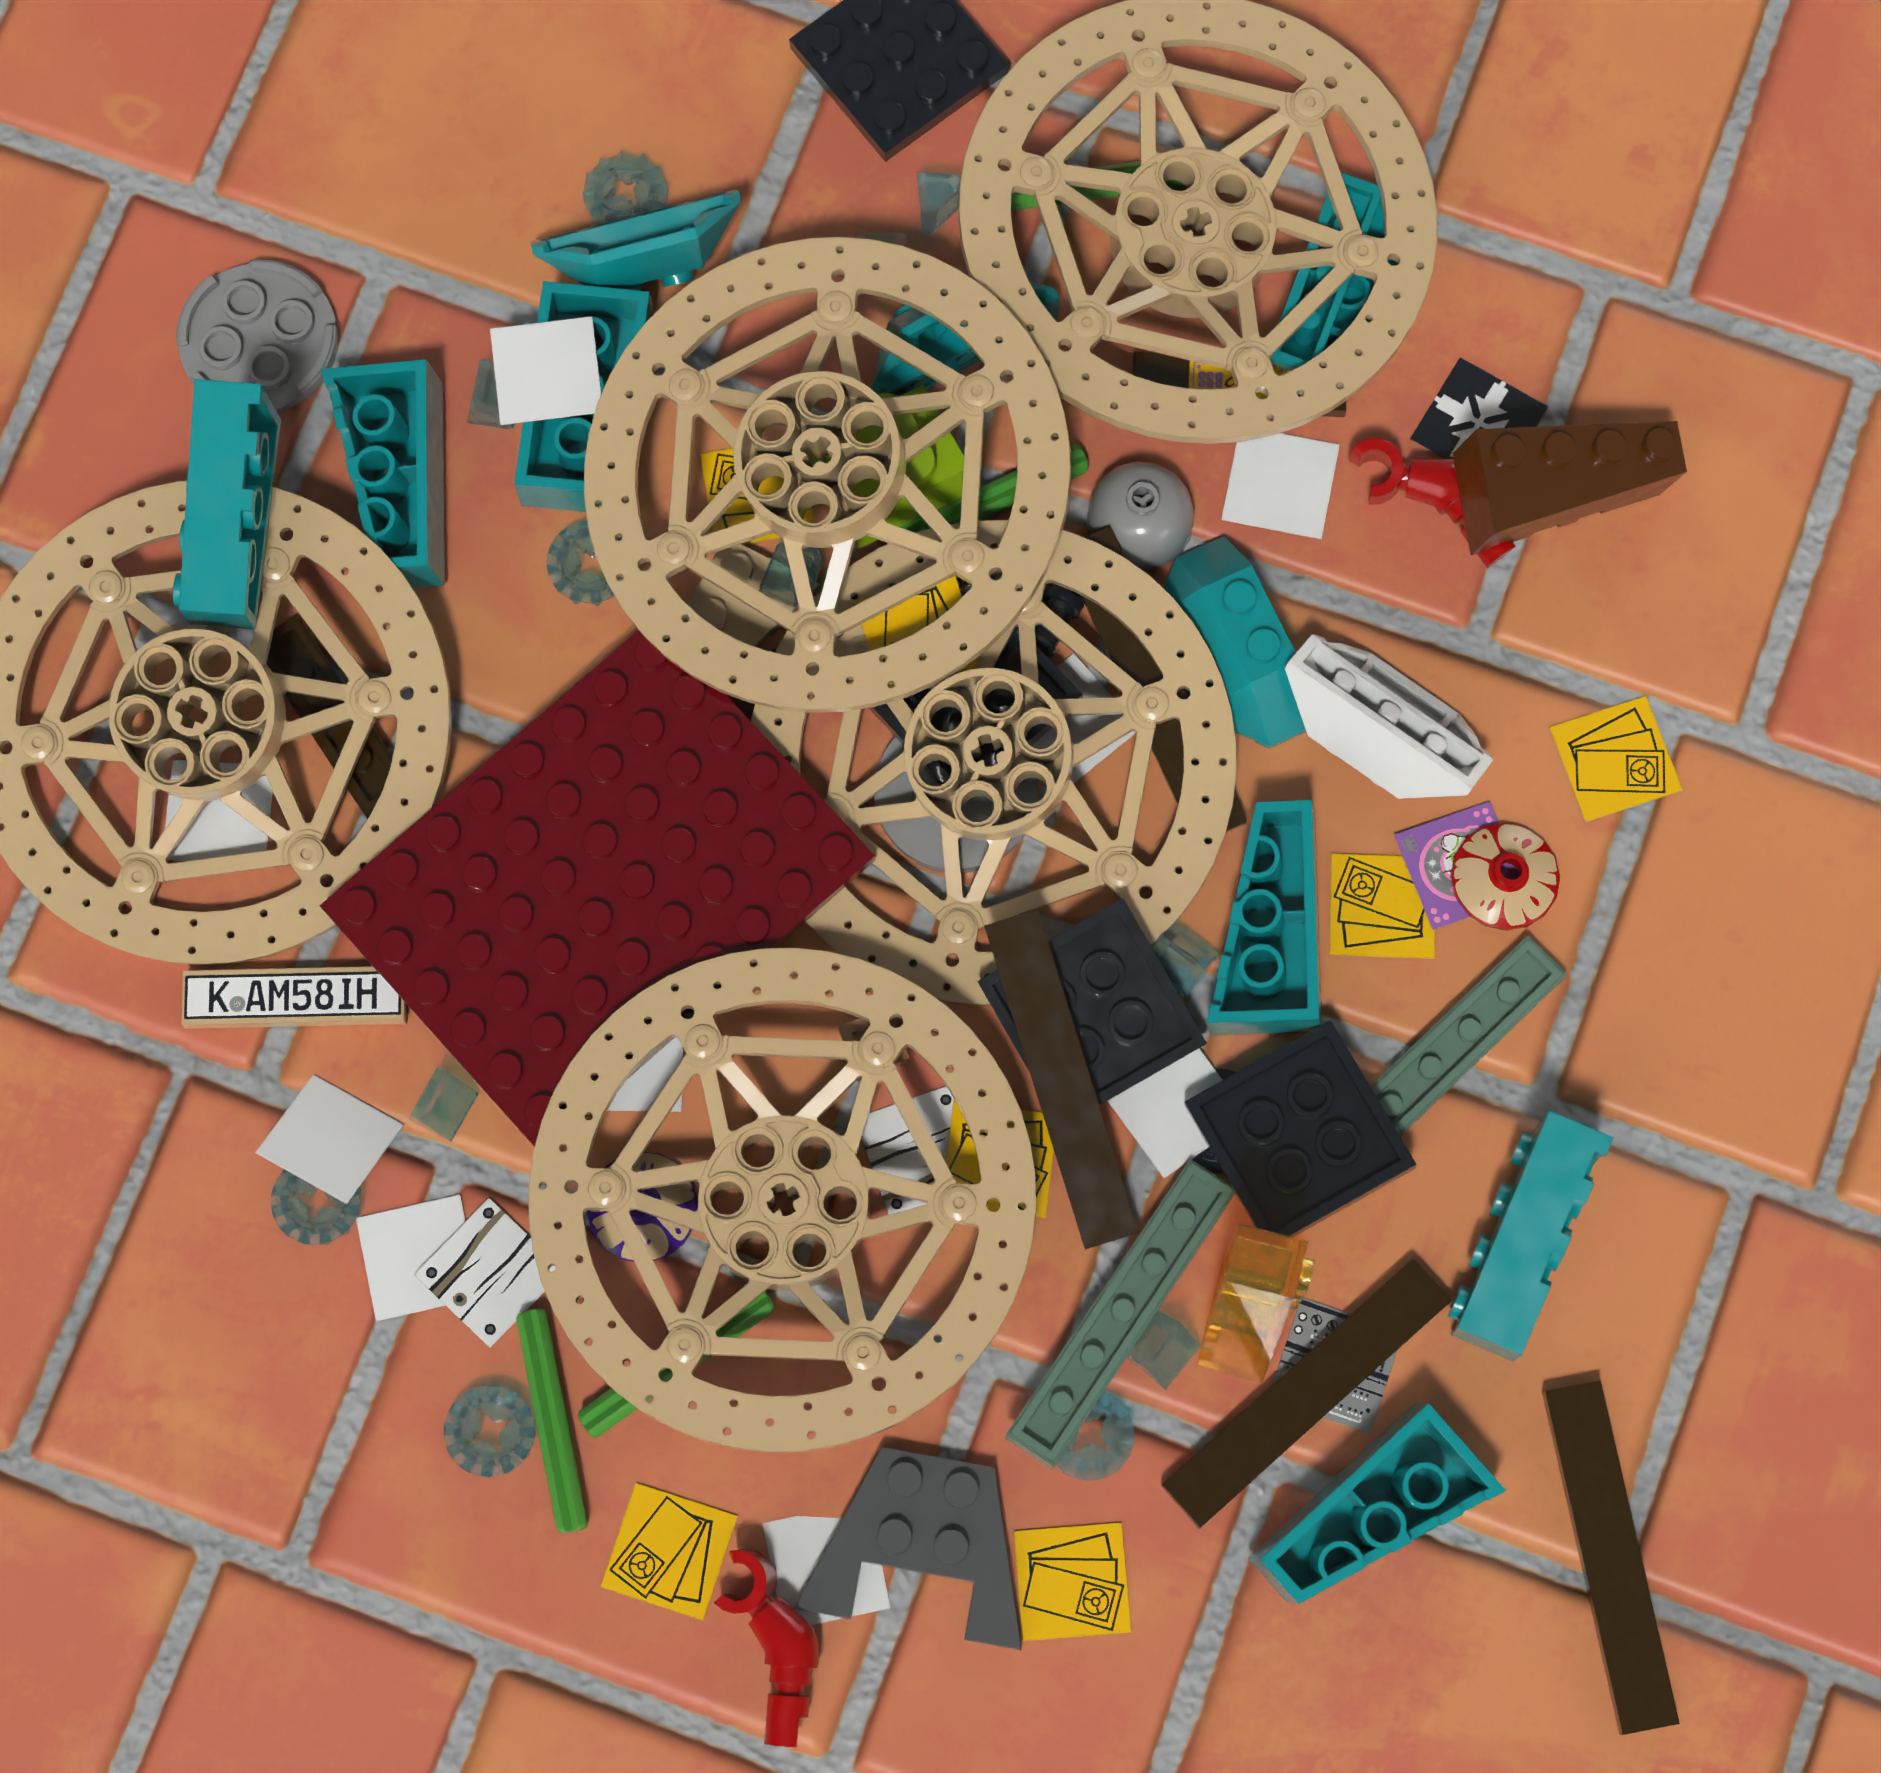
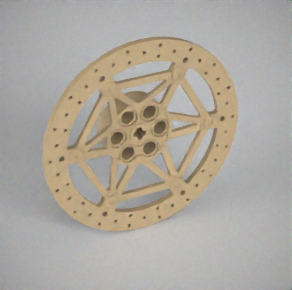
M1126 0L1097 9L1069 22L1050 34L1016 63L987 101L974 127L965 154L959 188L958 222L961 249L968 276L985 287L1004 304L1025 328L1044 357L1056 384L1059 397L1088 415L1115 427L1147 437L1175 442L1216 444L1243 442L1273 436L1319 418L1353 397L1376 377L1394 356L1407 336L1425 299L1434 267L1437 245V208L1433 182L1425 154L1416 133L1396 99L1381 80L1357 56L1335 39L1298 18L1248 0ZM1133 37H1140L1143 41L1137 42L1133 40ZM1181 46L1210 47L1241 53L1276 66L1301 80L1303 84L1293 94L1172 65V63H1166L1162 48ZM1116 59L1124 61L1128 72L1127 76L1044 157L1023 151L1030 132L1058 96L1076 81L1095 69ZM1330 83L1334 88H1327L1325 84ZM1173 86H1180L1274 109L1277 112L1217 152L1206 149ZM1136 95L1139 97L1140 167L1133 174L1066 165L1064 163L1132 96ZM1155 97L1158 98L1183 148L1164 153L1156 151ZM1333 111L1338 112L1353 131L1374 171L1381 195L1384 216V238L1380 239L1363 235L1362 229H1360L1323 125V120ZM1288 129L1263 177H1257L1249 168L1241 163L1240 160L1283 130ZM1302 137H1307L1310 141L1341 231L1273 207L1270 197ZM1005 165L1009 170L1002 171L999 169V166ZM1176 180L1183 183L1187 189L1176 191L1168 187L1165 182ZM1070 186L1117 192L1119 194V201L1115 215H1110ZM1014 192L1034 196L1071 305L1072 312L1062 322L1055 321L1041 303L1028 281L1019 259L1011 219V194ZM1223 192L1230 193L1239 202L1234 204L1225 203L1220 200L1217 194ZM1055 200L1063 202L1110 235V250L1113 262L1093 295L1089 296L1085 292ZM1142 215L1147 217L1152 222V225L1139 226L1133 223L1129 217ZM1277 232L1310 241L1326 248L1273 255L1272 253ZM1245 240L1250 242L1256 250L1251 252L1240 250L1234 245L1233 241ZM1387 260H1394L1397 262V265L1392 266ZM1152 262L1160 263L1169 272L1161 275L1149 271L1145 265ZM1331 266L1333 269L1266 337L1261 338L1258 331L1253 290L1260 281L1262 274ZM1353 274L1374 280V287L1368 300L1356 319L1336 341L1304 365L1281 376L1274 373L1270 361L1272 355ZM1201 275L1213 276L1219 281L1220 286H1205L1199 281L1198 277ZM1122 280L1134 295L1107 305ZM1236 305L1241 338L1220 315V313ZM1148 307L1171 316L1200 318L1225 348L1121 324L1118 320ZM1102 339L1231 371L1236 387L1209 390L1159 384L1118 369L1092 354L1091 350ZM1066 345L1070 350L1065 352L1060 350L1058 346ZM1261 392L1266 396V398L1259 399L1256 397L1255 393Z
M848 237L808 238L779 243L746 253L717 266L692 281L670 298L638 331L623 351L609 375L592 420L584 463V500L587 523L595 555L613 594L624 612L643 636L676 666L719 692L761 706L808 713L846 712L876 707L907 698L940 683L965 668L989 649L1015 622L1031 601L1045 577L1060 542L1068 510L1071 485L1070 442L1066 417L1056 384L1039 349L1009 309L975 280L930 255L901 245L872 239ZM844 275V279L841 282L833 281L835 276ZM814 292L818 293L817 310L705 369L703 368L699 372L684 363L685 359L703 341L739 316L767 303L787 297ZM864 293L888 298L911 306L934 318L964 341L985 366L965 377L963 374L956 372L857 312L858 296ZM812 334H817L801 373L780 380L763 393L757 394L718 386L720 382ZM855 335L862 336L947 387L946 390L881 399L870 387L861 382L853 337ZM834 340L837 342L842 374L820 371ZM658 368H665L662 375H655V371ZM1007 374L1013 376L1012 381L1008 383L1001 381L1002 377ZM829 397L837 400L836 406L828 414L819 416L811 413L812 406L821 398ZM665 398L677 405L668 532L652 540H647L639 506L638 468L641 447L648 422L658 399ZM712 403L747 409L738 430ZM1001 405H1006L1009 409L1015 433L1017 482L1008 525L999 547L991 549L978 541L984 413ZM949 408L907 439L901 437L893 418L894 415ZM697 417H701L734 450L733 460L736 474L692 522H687L694 421ZM774 423L787 425V430L780 439L775 441L762 439V434L769 425ZM966 423L960 527L954 529L906 475V464L958 425ZM878 425L883 428L880 438L871 443L857 441V435L864 427ZM827 453L829 454L831 460L827 464L818 461L812 466L810 460L814 456L823 459ZM779 476L784 479L782 487L776 493L771 495L758 493L760 484L766 478ZM873 478L880 482L878 490L873 495L858 497L853 494L855 486L864 479ZM744 494L755 513L754 518L704 535L740 495ZM904 498L942 542L886 522V518L892 512L898 500ZM825 504L830 507L829 514L821 522L809 523L804 521L806 511L813 505ZM775 533L783 538L799 611L794 613L706 559L707 555ZM867 535L936 560V564L840 614L836 613L856 540ZM807 547L832 548L833 553L819 605L816 607L803 550ZM644 562L651 563V567L648 570H640ZM686 568L695 572L794 634V653L788 656L766 651L741 642L718 630L700 617L680 598L669 584L668 579ZM999 571L1002 573V577L999 580H992L990 578L991 574ZM955 575L972 585L971 589L952 608L933 623L913 635L888 646L865 653L841 657L835 656V637L841 636V634ZM962 647H967L966 650H964V651L961 650ZM818 666L819 672L816 675H809L808 670L810 667ZM854 680L853 683L848 684V681ZM891 684H895L893 688H889Z
M178 481L130 493L88 512L61 530L39 549L15 576L0 598V785L3 784V788L0 790V854L30 893L51 912L80 932L108 946L140 957L169 963L192 965L232 964L269 957L299 947L335 928L336 924L321 909L320 905L362 869L363 864L371 862L436 805L443 785L450 752L452 726L450 686L445 659L433 624L420 598L404 574L384 551L357 527L333 511L302 496L272 487L260 596L262 594L251 645L246 647L235 639L224 635L230 627L207 626L205 629L176 630L140 602L139 596L141 594L173 590L175 575L181 573V570L124 578L116 567L115 562L118 558L141 547L165 539L180 537L181 524L185 520V511H181L182 508L186 507V481ZM301 508V511L296 513L297 509ZM288 530L293 531V537L288 541H284L283 534ZM367 550V554L362 555L363 551ZM92 557L93 565L85 568L84 561ZM307 557L327 570L359 602L373 623L385 648L392 670L391 675L370 679L292 577L300 559ZM349 570L348 574L344 575V572ZM383 587L382 592H378V589ZM79 588H83L93 602L90 605L88 614L45 713L40 720V724L20 726L22 695L34 653L46 629L61 607ZM286 596L348 677L347 684L272 673L266 663L281 597ZM412 612H415L414 617H410ZM126 613L131 614L158 635V637L150 640L137 650ZM109 620L124 663L113 685L110 700L67 722H63V717L105 621ZM387 625L391 626L389 630H386ZM219 652H229L231 655V666L227 673L220 677H211L208 668L210 660ZM417 653V656L412 658V654ZM166 659H174L176 663L174 678L164 685H157L154 679L156 667ZM437 687L438 691L433 693V689ZM408 688L413 689V697L405 700L403 692ZM291 692L344 701V703L288 722L286 719L284 694ZM262 695L264 700L262 714L255 720L244 721L241 715L244 701L250 696ZM193 707L199 710L202 708L208 713L203 724L188 718L189 712ZM152 710L154 724L151 730L145 735L135 736L132 729L135 716L141 711ZM395 716L397 717L396 743L390 771L383 791L371 815L357 836L339 856H334L323 841L326 838L328 829L373 724H375L376 718ZM109 720L110 732L115 745L71 741V739ZM353 720V726L314 817L310 823H307L277 758L280 747L289 741ZM425 727V732L421 733V728ZM11 743V752L5 754L3 752L4 745ZM239 745L242 751L240 765L231 772L223 773L219 764L221 753L230 746ZM184 753L187 759L185 772L177 779L168 780L165 774L166 762L174 754ZM77 758L126 763L139 777L135 843L133 847H129L70 768L68 759ZM403 761H407L405 767H402ZM45 764L117 859L122 869L112 887L91 875L70 856L55 838L32 796L25 774L26 767ZM430 767H433L434 770L431 773H429L428 769ZM262 776H266L290 828L289 831L242 796V792ZM158 790H162L170 795L181 798L182 805L152 848L155 796ZM218 799L273 839L278 845L274 850L168 863V859L205 803ZM408 800V804L403 806V802ZM379 826V830L374 832V828ZM282 866H292L302 881L298 887L275 898L231 910L208 912L181 911L158 907L153 904L160 883ZM331 875L333 877V884L330 887H325L323 879ZM49 888L52 889L50 894H48ZM130 902L132 910L130 913L124 914L122 907L125 903ZM306 909L307 913L303 916L302 911ZM267 911V916L263 917V912ZM197 920V925L193 926L194 921ZM159 929V934L155 935V931ZM117 930L118 935L115 937L114 932ZM234 932V937L230 938V934ZM275 937V942L271 943V938ZM193 948L196 949L194 954L191 952Z
M978 521V541L989 548L993 546L999 547L1009 521ZM960 523L950 524L954 529L960 527ZM932 529L917 532L919 535L942 542ZM1062 530L1060 542L1049 569L1033 598L1010 628L989 649L982 653L974 669L955 674L927 688L931 691L921 700L914 713L904 699L886 703L906 731L904 752L851 792H847L846 788L862 709L843 713L827 798L823 800L875 855V861L872 864L932 914L940 924L936 941L933 943L926 942L906 934L882 920L866 908L846 887L806 922L839 954L869 962L870 957H876L872 964L888 969L917 984L939 1001L974 1006H991L977 981L998 969L992 952L976 951L979 929H984L985 925L1018 916L1105 885L1120 898H1124L1149 944L1153 946L1179 920L1197 896L1213 868L1225 838L1230 819L1236 782V737L1232 711L1224 682L1210 649L1194 623L1175 599L1151 576L1123 556L1101 544ZM892 544L880 547L848 567L836 613L840 614L855 606L854 601L880 593L936 564V560ZM919 559L924 560L922 563L917 562ZM1066 559L1071 560V562L1068 564H1066L1064 561ZM878 563H883L881 567L876 566ZM1111 563L1112 567L1107 568L1106 564ZM995 571V572H993L992 574H1002V573L999 572V571ZM1053 583L1074 591L1098 604L1117 618L1135 635L1151 655L1163 675V679L1144 687L1137 683L1042 603L1046 584ZM1095 586L1098 587V590L1093 591L1092 588ZM822 590L814 597L816 607L819 605ZM854 595L858 596L856 600L852 599ZM1134 596L1136 600L1131 601L1129 598ZM1167 614H1172L1173 618L1169 619L1166 616ZM862 624L845 632L841 637H835V656L837 657L870 651ZM1042 625L1122 692V696L1117 698L1053 699L1039 685L1035 627ZM1016 627H1019L1022 675L1014 671L994 668ZM787 630L775 653L789 656L794 653L795 635ZM1147 631L1152 632V635L1147 636L1145 635V633ZM1183 653L1184 657L1179 658L1177 655ZM810 667L808 674L816 675L819 672V667ZM1211 682L1213 686L1207 687L1206 684ZM995 689L1009 690L1015 696L1013 706L1004 713H993L984 706L986 696ZM1180 689H1187L1190 692V696L1187 699H1180L1177 696V692ZM755 704L751 722L785 759L792 758L790 764L801 775V746L808 712L779 710ZM954 707L962 713V721L953 731L941 732L933 727V717L941 708ZM1123 715L1078 744H1074L1071 741L1065 719L1066 716ZM1177 719L1180 722L1184 747V773L1181 796L1175 820L1166 842L1153 865L1147 867L1136 859L1132 852L1154 732L1156 731V724ZM781 720L782 724L777 726V721ZM1204 723H1208L1210 726L1208 728H1203L1202 725ZM1037 724L1050 725L1057 732L1055 742L1046 749L1033 748L1026 741L1028 731ZM1134 731L1137 736L1118 837L1116 840H1111L1071 781L1072 769L1118 739ZM987 743H992L994 750L1001 747L1004 749V751L997 754L998 764L991 767H986L984 760L977 763L974 761V759L982 755L980 746ZM940 760L951 766V776L941 786H930L922 781L923 769L930 762ZM1196 760L1199 764L1194 766L1192 761ZM1222 760L1226 761V765L1222 766L1219 762ZM903 773H907L916 795L915 801L859 808ZM1027 778H1038L1047 786L1046 794L1039 802L1033 804L1024 803L1016 796V788L1019 783ZM984 796L994 803L992 815L987 820L972 822L963 815L965 804L971 798ZM1208 798L1209 802L1203 803L1202 799ZM1066 802L1098 851H1094L1045 826V820L1055 811L1060 803ZM932 817L941 825L947 898L940 900L860 831V828L866 825ZM1180 829L1186 831L1184 835H1180L1178 832ZM1022 834L1089 868V871L1082 875L988 908L982 907L983 900L1011 839ZM963 837L989 843L988 850L965 898L963 897L958 842ZM1210 839L1212 843L1206 844L1204 841ZM1181 868L1183 871L1181 874H1177L1175 870ZM1144 887H1149L1153 891L1152 896L1148 899L1142 898L1139 894L1140 890ZM1170 908L1171 912L1166 914L1164 909ZM847 923H852L850 929L846 928ZM885 933L890 934V937L888 939L883 938V935ZM950 955L959 957V963L954 967H950L946 963ZM912 961L917 962V965L915 967L910 966V963ZM945 985H950L951 989L945 991L944 987Z
M802 948L757 949L730 953L696 963L668 975L651 985L615 1011L586 1041L569 1064L555 1088L541 1121L533 1151L529 1179V1226L532 1249L540 1280L555 1316L571 1343L588 1365L617 1394L644 1414L671 1429L704 1442L738 1450L765 1453L807 1452L838 1447L871 1437L915 1415L953 1387L978 1361L997 1335L1014 1303L1026 1271L1033 1241L1036 1213L1035 1169L1030 1139L1020 1107L998 1064L970 1027L944 1003L926 990L888 969L842 954ZM757 963V966L751 967V964ZM838 966L839 969L837 971H834L833 967ZM797 975L798 977L797 979H792L791 976ZM716 985H721V988L715 989L714 987ZM674 987L679 988L677 991H672ZM760 990L761 992L760 994L756 995L754 994V991ZM868 991H872V992H873L872 995H867L866 993H867ZM828 993L833 994V996L830 998H828L826 995ZM914 997L915 1000L909 1001L908 998ZM795 1003L842 1011L868 1021L870 1026L860 1041L721 1036L714 1018L718 1014L744 1007ZM685 1009L694 1010L692 1018L685 1019L682 1017V1012ZM894 1017H899L903 1020V1024L898 1028L890 1025V1020ZM649 1019L652 1020L651 1024L645 1023ZM935 1031L938 1032V1035L932 1036L931 1033ZM608 1036L613 1037L610 1041H607L606 1038ZM676 1037L679 1039L686 1055L614 1164H612L610 1169L588 1167L595 1136L617 1092L630 1075L654 1051L671 1038ZM906 1047L913 1049L930 1065L947 1086L958 1104L970 1130L977 1153L981 1176L980 1183L957 1184L894 1065ZM974 1051L976 1054L975 1056H970L969 1052ZM628 1055H633L632 1059H626ZM735 1055L840 1059L846 1060L848 1063L795 1116H781L736 1065L732 1057ZM948 1068H952L954 1070L952 1073L946 1072ZM717 1072H720L755 1111L758 1115L755 1121L742 1126L736 1131L729 1130ZM696 1075L700 1076L716 1147L710 1159L634 1172L633 1167L692 1078ZM599 1076L596 1081L592 1080V1077ZM859 1078H862L846 1133L840 1136L828 1127L820 1124L818 1118ZM883 1083L886 1086L935 1180L934 1184L931 1185L861 1166L856 1156L878 1084ZM980 1092H984L986 1095L984 1097H980L978 1094ZM563 1104L567 1105L565 1109H560ZM588 1115L593 1116L591 1120H586ZM1013 1123L1014 1127L1008 1128L1007 1125ZM986 1132L987 1136L981 1137L980 1133ZM756 1142L770 1144L775 1150L771 1162L762 1167H752L744 1161V1153L751 1144ZM812 1144L823 1145L831 1152L829 1162L817 1170L808 1169L800 1163L802 1151ZM566 1146L567 1150L562 1152L561 1148ZM1007 1165L1009 1169L1005 1171L1002 1169V1166ZM697 1181L700 1184L698 1209L695 1212L638 1192L639 1190ZM571 1182L578 1184V1190L573 1194L566 1192V1186ZM546 1184V1189H540L541 1185ZM732 1188L743 1194V1204L735 1213L725 1215L714 1210V1198L720 1191ZM871 1189L927 1203L919 1207L869 1219V1191ZM787 1192L788 1198L794 1195L798 1196V1199L793 1202L794 1213L783 1216L780 1209L775 1213L771 1212V1209L776 1206L774 1196L778 1193ZM839 1193L849 1194L857 1202L856 1210L851 1216L838 1220L826 1213L825 1206L830 1197ZM989 1201H997L1000 1204L999 1210L996 1212L989 1211L986 1207ZM1022 1204L1025 1205L1026 1208L1024 1210H1020L1018 1206ZM633 1209L703 1233L708 1239L710 1247L684 1313L678 1311L630 1216V1212ZM608 1210L670 1332L657 1350L650 1349L630 1329L606 1294L595 1269L587 1240L584 1218L586 1211ZM931 1222L933 1227L872 1321L866 1320L853 1257L861 1246L862 1241ZM557 1224H562L560 1229H555ZM955 1225L977 1227L979 1233L973 1257L964 1280L952 1302L936 1324L917 1344L897 1360L891 1361L880 1342L950 1232L953 1231ZM750 1238H760L769 1244L767 1257L756 1265L746 1264L738 1258L740 1246ZM808 1240L821 1243L826 1248V1255L823 1261L813 1267H804L798 1264L794 1256L797 1247L801 1243ZM1004 1242L1006 1247L1000 1248L999 1244ZM582 1257L583 1262L577 1263V1259ZM723 1265L731 1273L748 1283L709 1316L702 1319L719 1271ZM551 1266H556L555 1271H549ZM839 1273L850 1324L846 1325L811 1287L824 1283ZM976 1274H979L981 1276V1279L975 1280L974 1276ZM1002 1285H1006L1008 1289L1006 1291H1002L1000 1287ZM766 1290L792 1292L833 1335L834 1340L831 1342L729 1338L718 1337L716 1332ZM579 1298H584L582 1304L577 1303ZM975 1315L977 1318L976 1320L971 1321L969 1319V1316ZM615 1322V1328L611 1329L609 1327L610 1323ZM937 1336L942 1339L939 1343L934 1341V1338ZM588 1340L593 1341L591 1346L586 1345ZM703 1355L845 1361L853 1381L848 1385L824 1392L799 1396H765L721 1388L695 1378L693 1372L703 1358ZM957 1356H962L963 1360L961 1362H957L955 1358ZM629 1360L631 1361L630 1365L624 1366V1362ZM665 1369H669L673 1373L672 1378L667 1382L660 1380V1373ZM916 1374H923L922 1379H917L915 1377ZM881 1378L886 1382L883 1390L876 1391L872 1387L875 1379ZM648 1397H654L653 1402L647 1403ZM736 1400L738 1402L737 1406L732 1407L731 1402ZM696 1403L697 1407L690 1409V1404ZM806 1404L812 1405L810 1410H805L804 1407ZM890 1407L896 1408V1412L892 1414L888 1410ZM848 1409L852 1410L853 1414L846 1416L845 1411ZM773 1420V1426H767V1421ZM730 1429L731 1433L726 1436L724 1431ZM811 1432L816 1434L813 1439L808 1438V1434Z

